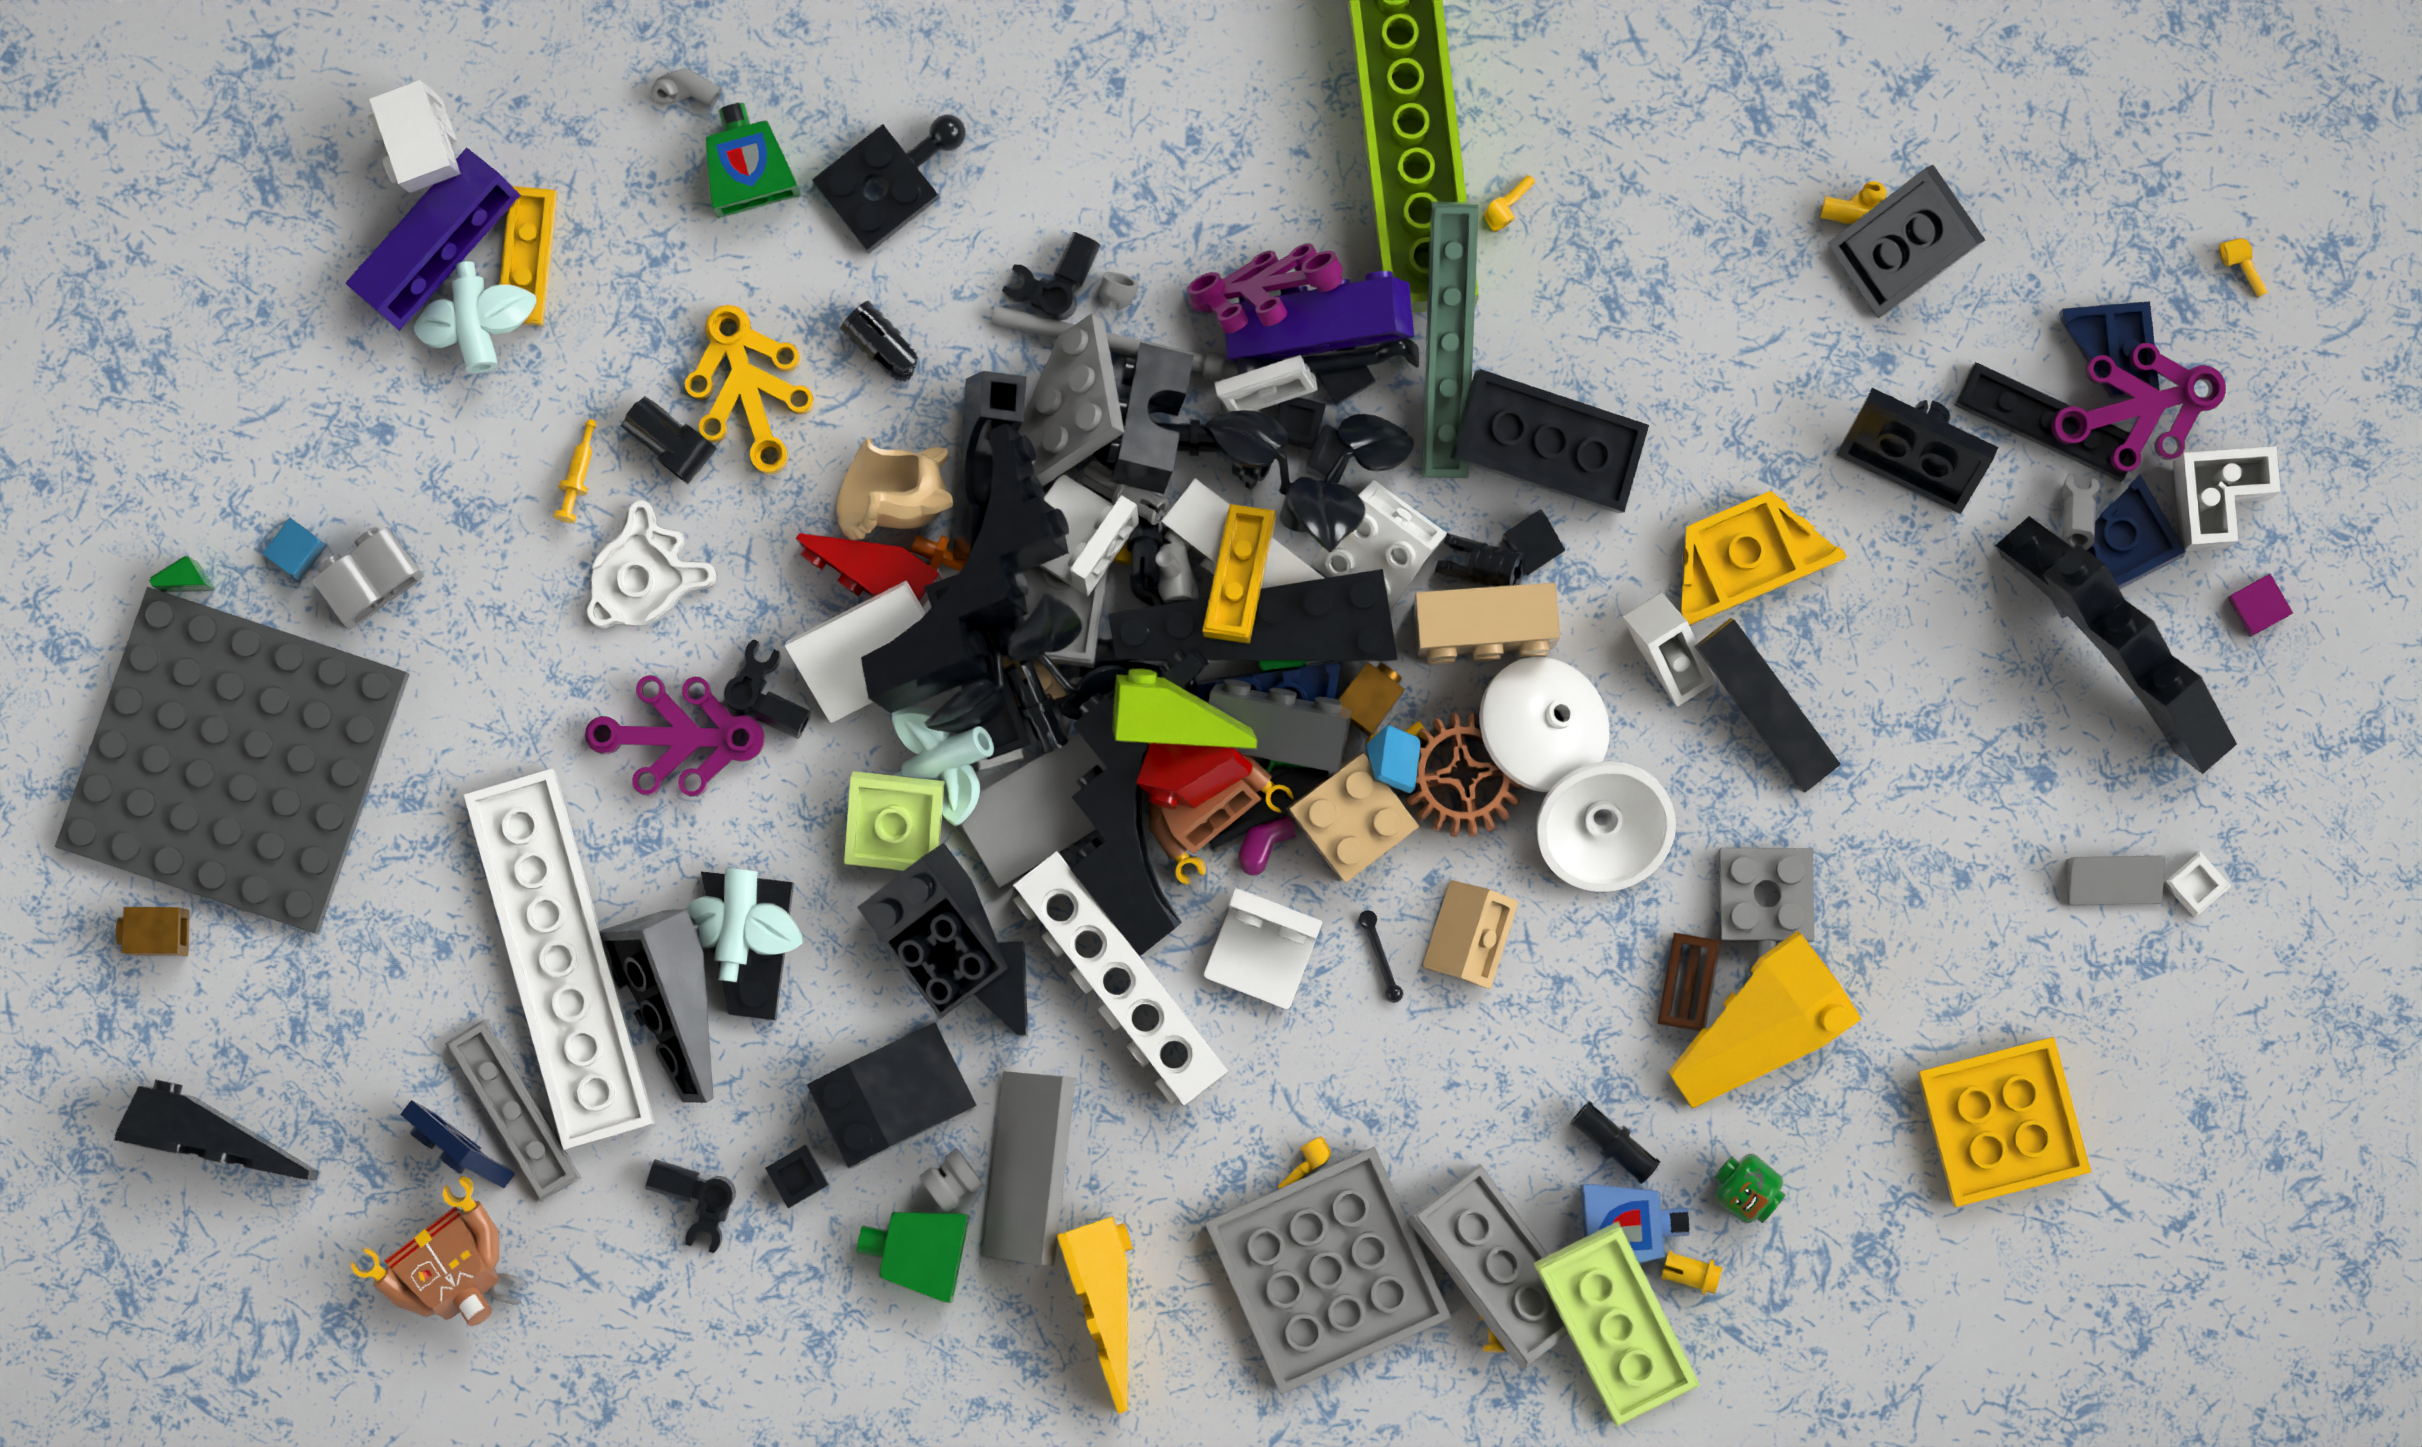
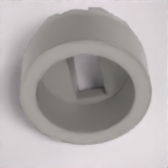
M1105 272L1099 288L1101 301L1107 307L1111 300L1117 302L1116 310L1126 308L1135 297L1138 283L1133 278L1124 274Z

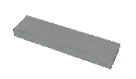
M486 1019L445 1043L539 1202H543L582 1178L566 1150H563L561 1142Z

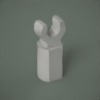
M2068 474L2061 491L2065 501L2062 540L2073 548L2079 544L2087 550L2094 543L2095 500L2100 483L2097 478H2092L2088 489L2082 490L2075 486L2074 474Z

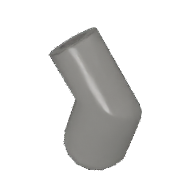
M683 68L657 78L652 86L651 94L653 99L662 105L673 104L693 97L711 108L717 102L722 88L692 70Z

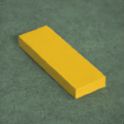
M512 186L521 196L507 210L499 285L516 286L536 296V305L529 317L521 325L543 326L557 192L554 189Z
M1229 504L1203 626L1204 637L1250 644L1276 520L1275 510Z

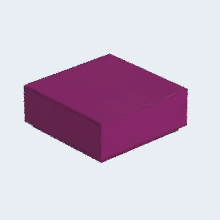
M2271 573L2227 597L2250 637L2293 614Z

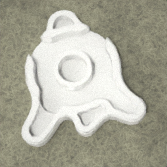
M636 500L628 508L627 523L623 532L602 549L592 565L591 600L586 609L588 620L594 626L602 629L614 625H650L661 620L671 612L680 598L688 592L708 589L714 586L717 581L716 570L711 564L706 562L680 561L678 554L685 545L684 536L678 531L659 527L651 505L646 501Z

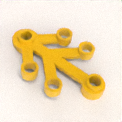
M734 305L719 306L709 314L706 320L705 331L710 343L696 370L686 377L685 389L695 400H705L710 397L714 390L711 378L726 352L732 370L711 411L701 418L698 426L699 432L710 443L722 441L728 431L726 421L739 396H741L755 439L750 449L751 461L761 473L768 475L779 473L788 462V451L780 439L773 437L758 389L785 402L788 408L798 415L806 414L813 408L814 397L806 386H793L751 365L745 347L772 358L777 369L783 372H791L798 367L800 354L793 344L788 342L779 343L751 329L750 319L741 308ZM725 322H735L737 330L733 335L724 336L721 334V327ZM783 350H791L794 352L793 361L786 365L779 363V353ZM697 378L707 380V388L701 393L693 392L691 389L692 382ZM803 392L808 395V401L805 406L795 407L792 405V397L796 393ZM710 421L721 423L720 432L714 436L705 433V426ZM768 449H774L779 454L778 460L774 464L768 465L762 461V455Z

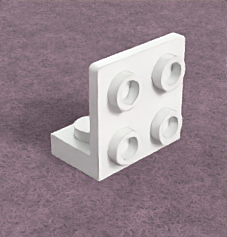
M1063 474L1056 480L1044 500L1055 509L1059 508L1066 517L1069 534L1065 535L1069 553L1041 564L1039 567L1086 596H1089L1129 538L1131 532L1138 525L1137 504L1121 495L1115 505H1112L1109 501Z
M1373 480L1358 495L1365 506V515L1362 523L1356 530L1345 537L1332 552L1329 553L1322 548L1312 565L1328 578L1383 569L1389 609L1391 611L1422 565L1442 543L1447 533Z
M1235 888L1228 913L1205 969L1204 977L1275 1006L1289 1009L1323 921Z

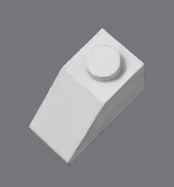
M1662 592L1623 616L1639 651L1676 707L1716 683L1707 663L1694 647L1697 641L1687 620Z

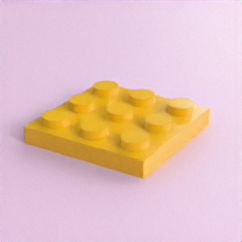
M2055 1037L1917 1072L1953 1207H1960L2092 1173Z

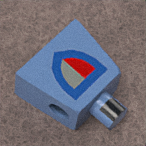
M1595 1184L1580 1185L1584 1238L1618 1221L1639 1263L1664 1257V1237L1689 1236L1690 1234L1687 1208L1661 1209L1659 1191Z

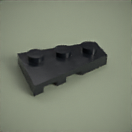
M701 871L705 895L720 898L724 902L725 874ZM757 878V904L773 903L783 908L790 915L794 883ZM749 948L746 965L739 964L737 982L722 981L729 1015L777 1021L785 953L762 955Z

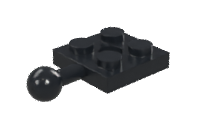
M949 114L937 117L930 126V136L921 141L907 154L884 124H882L812 179L868 253L872 252L940 198L918 167L940 149L952 151L961 146L966 136V130L963 122L958 117ZM873 177H882L888 182L887 194L880 200L873 201L867 199L864 195L866 182Z

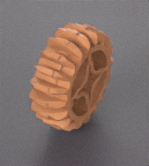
M1451 713V728L1445 729L1443 722L1436 718L1432 721L1433 729L1436 732L1434 737L1423 728L1417 733L1426 744L1423 748L1420 747L1415 783L1418 793L1408 797L1407 803L1409 806H1413L1423 801L1425 807L1420 810L1417 818L1423 821L1431 812L1438 816L1432 826V829L1436 832L1441 829L1444 820L1452 822L1449 830L1452 837H1457L1460 823L1467 824L1469 837L1477 835L1476 822L1480 820L1488 832L1494 830V822L1490 815L1494 813L1500 820L1506 821L1510 815L1501 804L1505 802L1516 807L1520 802V799L1510 793L1509 789L1524 788V786L1516 783L1504 774L1495 763L1477 762L1469 755L1465 738L1485 745L1481 730L1475 728L1477 722L1476 713L1469 714L1467 726H1460L1458 713ZM1451 740L1452 763L1444 769L1436 770V772L1425 773L1426 762L1430 754L1439 745ZM1459 752L1461 753L1462 764H1465L1467 771L1482 772L1477 774L1476 779L1470 778L1469 783L1471 785L1467 788L1468 798L1465 795V788L1462 786L1460 779L1449 777L1451 771L1456 772L1458 769L1456 765L1460 761ZM1501 776V785L1497 796L1488 805L1476 810L1475 786L1479 782ZM1428 787H1448L1454 790L1458 796L1459 804H1461L1462 812L1450 810L1441 805L1432 796Z

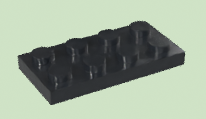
M1479 369L1475 371L1450 459L1616 513H1624L1649 425Z

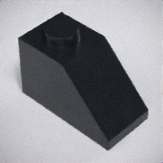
M1023 941L998 942L1008 969L973 995L1016 1035L1028 1036L1025 943Z

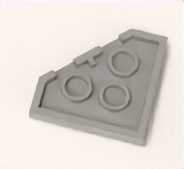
M1092 313L1058 336L1024 413V421L1018 430L1019 434L1022 436L1026 435L1033 444L1036 453V460L1032 462L1034 474L1042 487L1124 433L1104 319Z

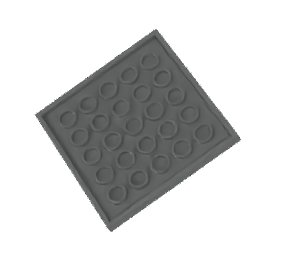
M147 587L55 847L319 934L410 674Z

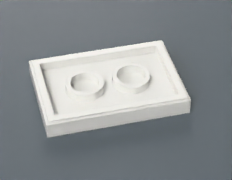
M907 580L786 642L785 647L830 724L873 703V701L868 699L861 657L893 641L926 614Z

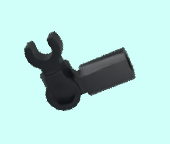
M1073 232L1054 272V275L1057 277L1056 281L1053 282L1046 278H1042L1040 281L1036 280L1027 267L1013 265V272L1018 276L1024 277L1025 284L1019 290H1013L1010 287L1004 286L1002 291L1012 301L1023 302L1029 299L1031 300V306L1046 312L1052 319L1065 320L1076 311L1077 299L1074 295L1076 287H1082L1101 245L1089 237Z
M753 639L745 649L747 663L744 669L739 668L735 677L725 686V700L734 713L749 715L754 712L757 714L756 720L799 739L810 719L811 711L770 691L766 695L762 694L767 683L764 677L766 674L772 673L777 669L780 664L781 654L780 651L774 649L769 660L766 662L757 661L755 654L760 645L757 640Z
M655 1159L651 1166L645 1189L691 1203L693 1198L698 1199L695 1213L700 1215L699 1220L688 1229L685 1237L686 1245L692 1246L695 1242L696 1234L699 1231H706L712 1238L709 1252L715 1253L721 1246L723 1239L719 1223L720 1221H726L730 1206L736 1198L734 1184L724 1176H715L708 1180L700 1179V1172Z

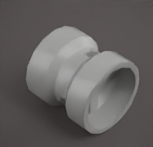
M958 1148L945 1156V1162L938 1169L930 1167L919 1175L928 1191L946 1213L958 1205L961 1195L974 1193L984 1186L980 1177Z

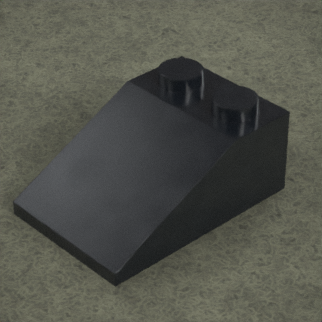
M936 1023L877 1049L806 1084L848 1168H855L977 1106Z

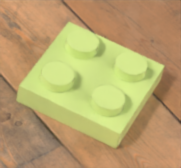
M853 771L850 777L844 864L904 871L921 857L940 846L945 781Z

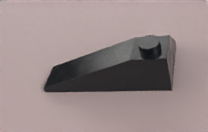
M155 1079L153 1087L138 1086L116 1130L114 1138L115 1141L171 1153H192L206 1160L228 1164H243V1167L304 1180H317L319 1172L200 1099L181 1094L183 1085Z

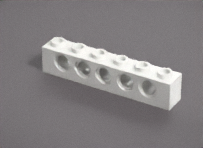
M1058 851L1013 885L1019 892V895L1012 900L1029 921L1037 916L1048 931L1041 935L1043 940L1057 958L1066 953L1076 967L1069 972L1085 994L1094 989L1105 1004L1099 1007L1098 1011L1114 1031L1123 1026L1133 1041L1127 1044L1126 1047L1142 1067L1151 1063L1161 1075V1078L1154 1083L1171 1105L1178 1099L1184 1106L1188 1105L1228 1073L1222 1062L1074 875ZM1065 896L1073 902V913L1065 921H1055L1048 915V905L1055 897ZM1084 933H1095L1102 940V949L1093 958H1084L1076 951V942ZM1114 969L1125 970L1131 978L1129 989L1120 995L1109 993L1104 986L1106 975ZM1144 1005L1154 1007L1159 1013L1158 1025L1148 1032L1136 1029L1132 1021L1135 1010ZM1170 1042H1179L1188 1051L1187 1061L1183 1066L1176 1069L1168 1068L1161 1060V1051Z

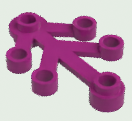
M1311 243L1296 247L1281 260L1278 259L1274 251H1265L1223 279L1217 272H1210L1197 277L1187 287L1189 294L1188 304L1193 311L1214 312L1225 333H1233L1242 329L1249 319L1241 304H1231L1228 299L1244 297L1255 308V312L1262 325L1272 326L1282 321L1286 317L1287 311L1279 297H1272L1267 292L1308 284L1311 287L1317 288L1319 292H1327L1336 288L1342 282L1341 274L1343 268L1334 251L1327 250L1317 253ZM1293 268L1295 269L1294 272L1286 273Z
M2139 344L2131 350L2129 355L2132 367L2142 372L2152 369L2177 385L2176 387L2160 391L2117 367L2109 356H2096L2090 359L2086 365L2085 372L2087 378L2096 384L2106 382L2133 399L2087 412L2076 406L2064 408L2058 411L2052 419V433L2058 441L2064 444H2075L2086 439L2091 429L2139 416L2124 444L2117 446L2110 456L2111 464L2117 471L2129 472L2139 466L2141 451L2164 410L2182 404L2170 431L2159 435L2154 443L2155 452L2160 458L2165 460L2175 459L2184 452L2185 439L2200 412L2216 408L2225 397V380L2218 370L2206 365L2196 366L2188 370L2160 354L2154 344ZM2141 349H2147L2151 353L2152 361L2149 365L2145 366L2139 362L2138 352ZM2097 361L2104 362L2108 367V374L2105 378H2100L2094 373V364ZM2198 380L2204 381L2208 386V394L2205 397H2199L2194 391V385ZM2065 418H2072L2076 422L2077 429L2072 435L2066 434L2062 429V422ZM2166 437L2173 438L2177 443V449L2173 454H2169L2163 449V441ZM2123 449L2130 451L2133 455V462L2127 467L2123 466L2119 461V453Z
M648 675L638 681L636 693L643 702L652 704L673 727L620 726L614 719L600 716L590 721L585 730V739L588 746L600 754L614 753L621 745L672 746L650 767H642L634 773L632 778L633 787L637 792L645 796L656 794L661 788L662 781L699 747H718L697 769H687L679 776L678 785L684 794L690 797L701 796L706 791L708 782L732 760L739 762L752 760L761 752L765 742L764 731L760 724L748 716L733 717L714 697L709 683L701 677L687 679L683 684L682 694L690 704L700 705L718 728H699L666 693L664 683L658 677ZM648 682H656L659 686V692L653 698H646L643 694V688ZM695 683H701L705 687V693L700 699H692L689 696V688ZM601 726H607L611 730L610 739L604 743L598 742L595 738V732ZM745 730L749 734L748 743L741 747L734 745L733 735L735 732ZM646 773H651L655 777V784L649 790H643L639 785L640 777ZM693 774L699 775L701 778L699 789L688 791L685 787L687 777Z

